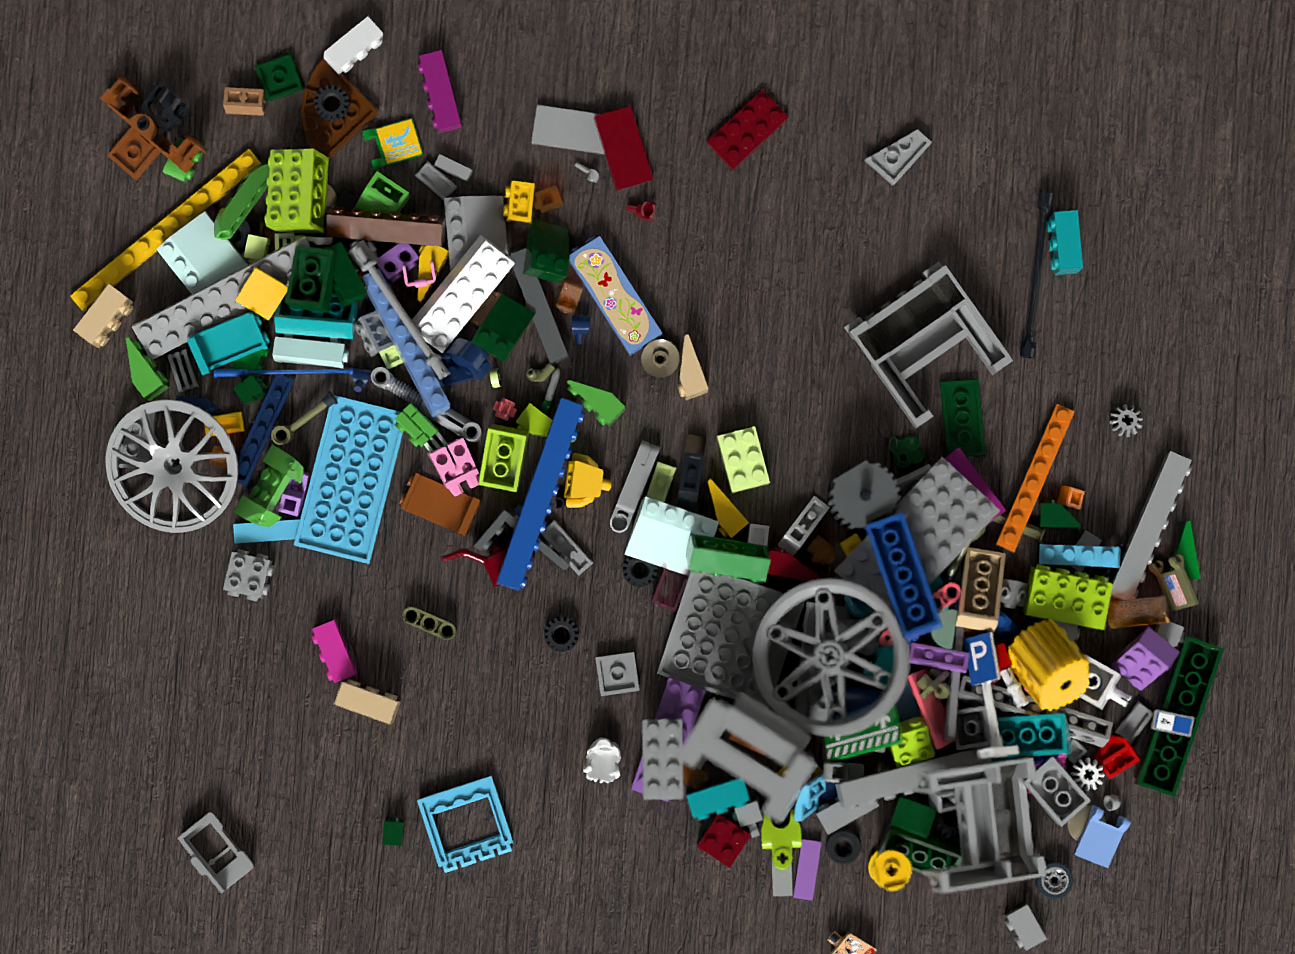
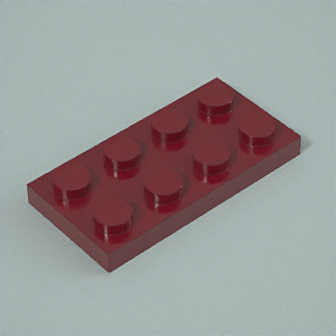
M762 90L706 143L733 171L783 125L789 117Z

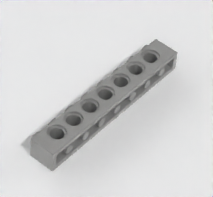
M963 675L959 681L958 702L973 707L986 706L982 684L971 686L970 677ZM991 684L995 712L998 715L1018 717L1065 713L1071 738L1099 747H1104L1109 741L1113 722L1062 706L1057 710L1055 708L1052 711H1049L1047 708L1042 710L1034 699L1027 695L1025 696L1029 703L1017 708L1011 693H1008L1005 688Z

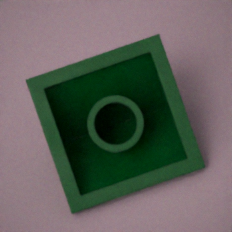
M896 797L890 826L927 839L937 810L902 797Z

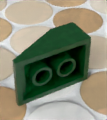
M531 219L523 274L560 283L567 277L570 259L568 228Z
M296 246L285 303L291 308L329 313L333 291V250Z
M502 294L471 342L506 364L535 313Z

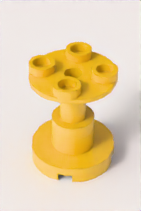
M877 850L872 854L868 863V870L871 878L880 887L894 891L906 885L911 876L912 869L909 860L902 853L888 850L876 857Z

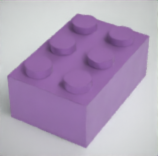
M1148 627L1121 650L1111 667L1131 682L1134 687L1142 691L1171 666L1179 651Z

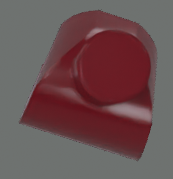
M639 202L637 205L627 204L626 210L628 212H635L636 216L640 219L653 221L656 203Z

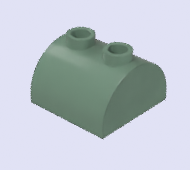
M951 609L939 612L943 628L928 632L929 638L932 639L936 646L952 649L958 610Z

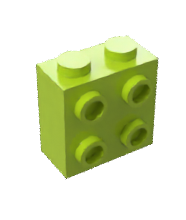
M923 716L913 717L900 722L903 743L890 746L891 755L897 769L934 758L928 727Z

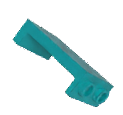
M251 310L187 337V342L202 375L210 373V370L261 349H268L267 343L270 340L266 331L263 333L261 331L260 325H262L258 314H254Z

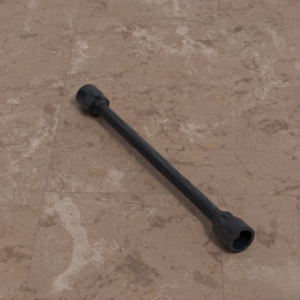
M1039 192L1037 209H1040L1039 213L1041 216L1039 219L1027 335L1024 341H1021L1020 357L1035 358L1037 343L1034 342L1033 330L1038 303V286L1041 276L1040 269L1043 259L1042 252L1045 242L1046 218L1049 210H1052L1054 194L1048 192Z

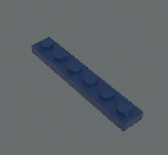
M281 374L275 375L238 456V483L248 486L295 380Z

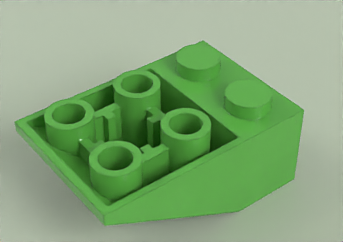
M377 171L366 186L354 209L360 208L368 212L380 210L382 213L400 212L411 196L405 189Z
M128 337L126 338L132 382L145 399L152 401L169 388L166 384L168 379L162 372L155 369L157 364L154 360H151L148 355L143 353L145 349L142 344L136 339L132 340Z
M570 380L567 382L569 386L567 388L568 391L575 398L579 396L583 400L581 402L582 405L589 412L593 410L596 413L595 418L603 426L605 424L610 426L625 411V406L612 393Z

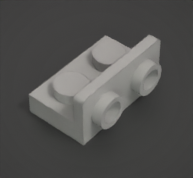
M377 311L364 315L356 321L355 329L361 335L364 341V348L370 353L371 357L394 345Z

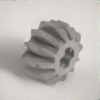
M1123 404L1122 410L1120 407L1115 408L1117 414H1110L1115 420L1109 421V424L1116 425L1112 428V431L1119 429L1118 436H1122L1125 432V436L1130 437V432L1135 435L1137 434L1136 428H1142V425L1137 422L1142 421L1143 417L1137 418L1136 415L1140 413V410L1133 412V405L1128 409L1127 405ZM1125 416L1126 419H1130V423H1127V425L1125 422H1122Z

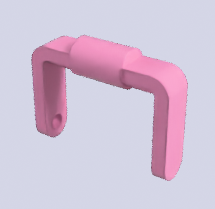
M430 261L433 279H418L414 282H408L406 266L402 265L405 285L418 288L434 283L436 275L433 261Z

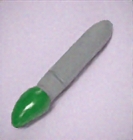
M556 368L552 374L545 400L541 406L544 414L551 406L560 377L559 368Z

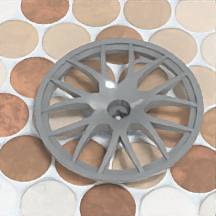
M157 400L133 409L115 427L107 446L106 472L115 497L132 517L153 529L171 533H182L208 525L226 509L237 486L238 461L229 435L209 413L184 401ZM164 410L169 438L168 445L161 444L150 426L147 414ZM169 410L191 415L178 434H176ZM141 417L143 418L148 440L128 431ZM196 417L210 428V431L193 450H185L182 440L189 425ZM213 432L219 439L225 452L199 453ZM124 435L149 450L152 459H137L120 452L119 449ZM118 457L139 468L120 476ZM226 457L227 476L203 474L198 472L193 464L195 461L202 459ZM177 458L180 460V464L178 466L175 465V460ZM142 473L154 475L152 485L132 498L122 482L124 479ZM227 480L219 500L203 482ZM186 483H192L215 505L206 513L201 514L185 489ZM167 486L173 493V520L155 516L159 496L163 488ZM153 491L149 513L141 508L135 500ZM180 501L197 517L188 520H178Z

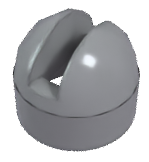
M1111 794L1104 797V806L1108 811L1116 810L1120 807L1121 802H1119L1117 795Z

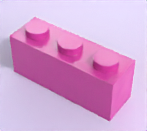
M333 620L313 628L314 633L311 636L314 644H318L321 651L318 654L322 663L326 662L328 667L326 670L328 679L337 683L357 675L337 621Z

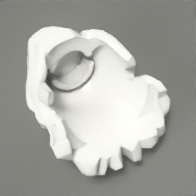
M607 738L596 739L587 751V763L584 766L583 772L587 773V779L594 780V782H597L598 779L600 783L604 781L606 783L613 782L620 777L618 766L621 759L620 748L617 743L611 742Z

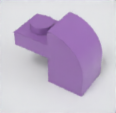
M303 471L302 483L292 478L290 479L282 493L279 512L298 516L306 497L310 473Z

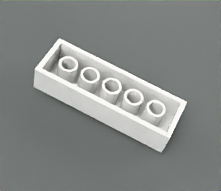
M483 235L478 237L411 320L424 340L441 353L449 346L515 264L508 254Z

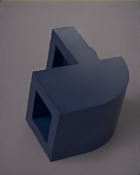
M457 338L447 352L456 365L467 367L477 380L482 381L492 367L487 360L488 354L468 340Z

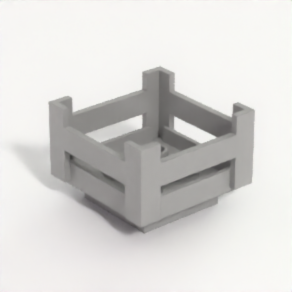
M742 693L733 707L721 700L718 703L711 700L676 757L692 768L696 766L699 769L702 768L707 758H710L764 792L771 798L762 812L778 822L785 820L798 799L801 790L817 768V765L813 763L815 759L803 752L811 736ZM725 729L787 766L789 769L785 776L781 778L722 741L720 737Z

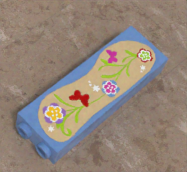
M593 236L585 241V246L581 248L577 246L569 251V262L627 353L631 356L648 343L662 336V332L601 237L595 238Z

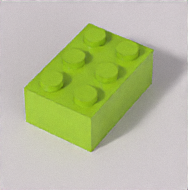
M495 424L489 426L478 485L513 492L518 491L529 431Z

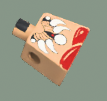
M834 931L827 939L835 946L831 954H874L877 951L873 946L850 932L841 937Z

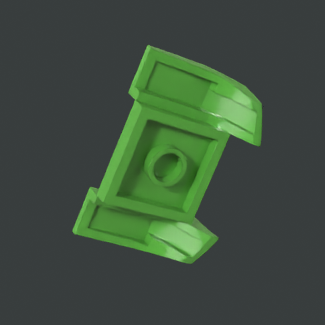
M271 445L263 459V462L268 464V466L263 470L260 480L251 491L250 497L247 498L243 495L233 511L254 524L268 528L282 518L272 511L290 479L292 478L302 483L303 466L292 456L274 445Z

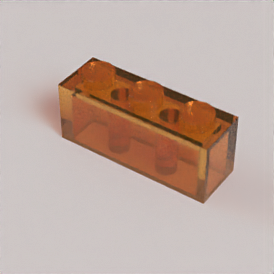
M1165 596L1109 602L1107 620L1111 628L1170 622L1168 602Z

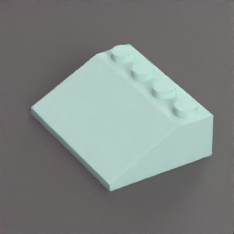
M206 211L170 236L156 249L191 294L248 265L229 239L222 240L214 237L215 222Z
M644 497L641 500L624 554L690 576L691 570L688 569L686 559L690 533L714 537L719 522Z

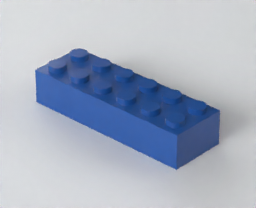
M904 513L866 525L903 637L911 639L943 628Z

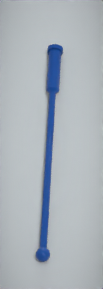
M214 368V378L240 377L247 374L348 373L353 375L354 368L247 371L246 369Z

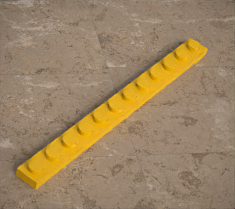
M248 149L76 290L70 297L84 312L97 300L108 284L113 287L157 252L156 249L170 236L204 211H207L243 181L242 178L250 170L261 164L260 161Z

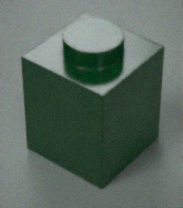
M388 817V820L383 821L382 845H403L405 821H400V817Z

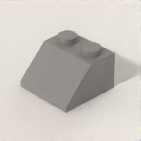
M986 706L957 710L955 728L957 750L990 746L991 734Z

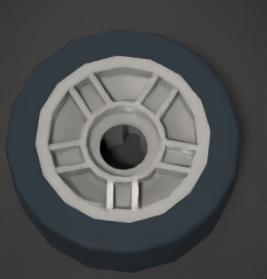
M1056 861L1046 862V876L1036 877L1035 885L1038 891L1045 897L1061 899L1072 890L1074 883L1073 875L1070 869L1062 863ZM1052 877H1057V884L1051 883Z

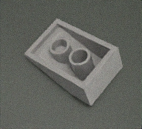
M1053 756L1035 771V778H1027L1023 781L1024 785L1043 809L1061 827L1091 801Z

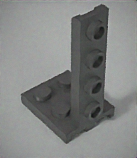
M503 510L474 546L479 551L482 548L486 550L493 542L491 540L492 536L495 533L499 535L506 527L503 523L506 521L515 529L519 517L517 515L512 517ZM540 540L538 549L564 570L570 566L567 563L569 559L561 552L557 555L552 550L554 548L553 545L547 540L544 542Z

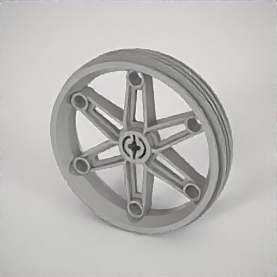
M826 578L813 580L786 592L769 608L763 617L753 645L754 676L767 704L779 717L798 729L821 736H843L856 733L879 721L899 699L905 687L910 667L908 638L902 635L894 609L871 589L844 579ZM825 593L828 594V602L821 603V596ZM833 593L858 598L869 604L877 612L841 634ZM816 596L817 639L778 625L793 607L806 599ZM824 610H829L834 639L824 640ZM881 616L883 623L881 626L876 627L874 620L876 617ZM868 627L870 631L848 650L843 642ZM886 627L889 629L894 646L892 675L855 656L857 652ZM781 629V637L775 639L773 636L774 631ZM789 636L816 645L813 655L788 642ZM771 640L807 658L802 665L776 688L769 669ZM822 654H833L835 658L839 659V662L836 660L829 661V658ZM849 660L874 672V677L870 678L847 670ZM814 665L819 672L794 687L792 683ZM838 675L839 704H833L828 676ZM885 675L889 676V684L882 686L881 678ZM845 676L885 689L880 698L870 708L857 716L847 719ZM821 680L829 722L805 717L792 709L786 702ZM786 687L788 694L786 697L781 698L779 692L782 688ZM836 711H840L842 718L835 722L833 714Z

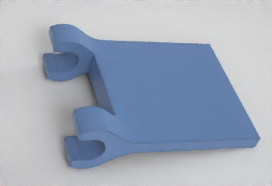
M1092 805L1088 822L1073 854L1108 868L1124 832L1129 828L1131 821L1119 816L1115 827L1099 820L1103 816L1104 810Z

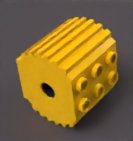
M1048 619V622L1043 620L1040 624L1037 622L1035 626H1030L1028 630H1023L1020 636L1015 638L1013 644L1008 647L1009 657L1013 664L1010 668L1013 674L1042 710L1047 708L1049 711H1052L1053 708L1057 710L1060 706L1065 707L1067 703H1072L1074 699L1079 698L1081 693L1084 694L1086 692V688L1089 685L1088 676H1090L1088 658L1078 651L1074 641L1069 640L1064 628H1060L1052 619Z

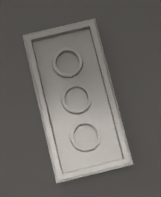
M537 105L531 143L604 154L593 119L594 116L601 114Z

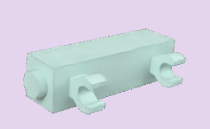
M284 334V338L275 337L272 354L274 361L333 368H344V362H348L349 351H346L345 344L339 343L340 338L330 337V342L293 339L294 334Z

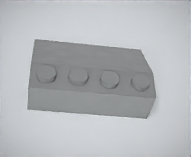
M503 196L444 198L451 271L480 235H483L508 254L505 216H503Z

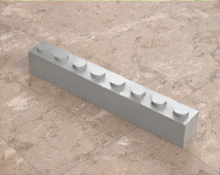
M1172 451L1166 453L1121 557L1120 568L1116 569L1112 578V597L1126 603H1131V600L1134 601L1139 592L1137 590L1139 582L1142 583L1145 579L1146 572L1144 570L1147 565L1151 564L1154 558V554H1152L1153 549L1160 544L1162 537L1159 535L1162 529L1165 530L1169 523L1168 514L1170 511L1173 512L1176 507L1177 501H1175L1177 493L1181 494L1185 484L1182 482L1184 477H1188L1191 472L1192 466L1190 463L1192 460Z
M988 746L976 747L898 769L895 768L837 783L835 786L840 805L851 810L859 808L858 804L866 802V805L877 803L879 798L884 797L885 800L896 798L895 794L903 792V795L915 793L913 790L918 787L919 780L922 778L919 776L920 772L992 762L991 758L978 759L977 751L988 748Z

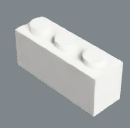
M367 16L324 51V59L339 75L343 71L346 73L354 66L353 63L355 61L363 60L371 48L376 49L380 46L383 32Z

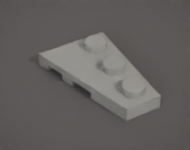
M916 130L864 161L894 186L932 142L919 130Z
M153 412L147 414L155 435L157 413ZM141 417L128 431L148 440L143 418ZM125 437L123 444L120 446V452L137 459H152L149 450L131 438ZM118 457L119 468H139Z

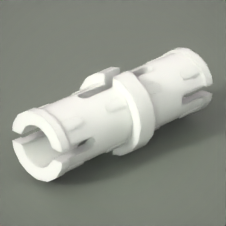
M1007 668V670L1001 671L1000 675L1007 686L1006 690L1008 693H1011L1017 708L1028 704L1029 701L1021 689L1022 685L1015 678L1012 669Z

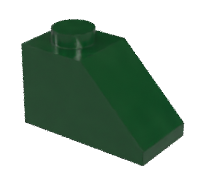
M1044 500V503L1038 504V527L1080 528V524L1061 504H1055V500Z

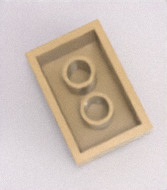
M108 284L73 331L95 347H103L110 338L108 336L110 333L120 327V320L123 316L129 315L132 311L134 302Z
M351 679L347 682H342L334 703L335 705L388 724H393L401 701L397 700L398 696L390 693L379 694V689L367 686L366 689L360 687L361 683Z

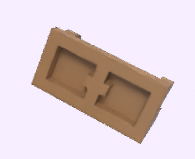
M225 87L223 106L226 114L264 116L265 96L263 89Z
M492 291L470 318L469 322L479 327L501 294Z

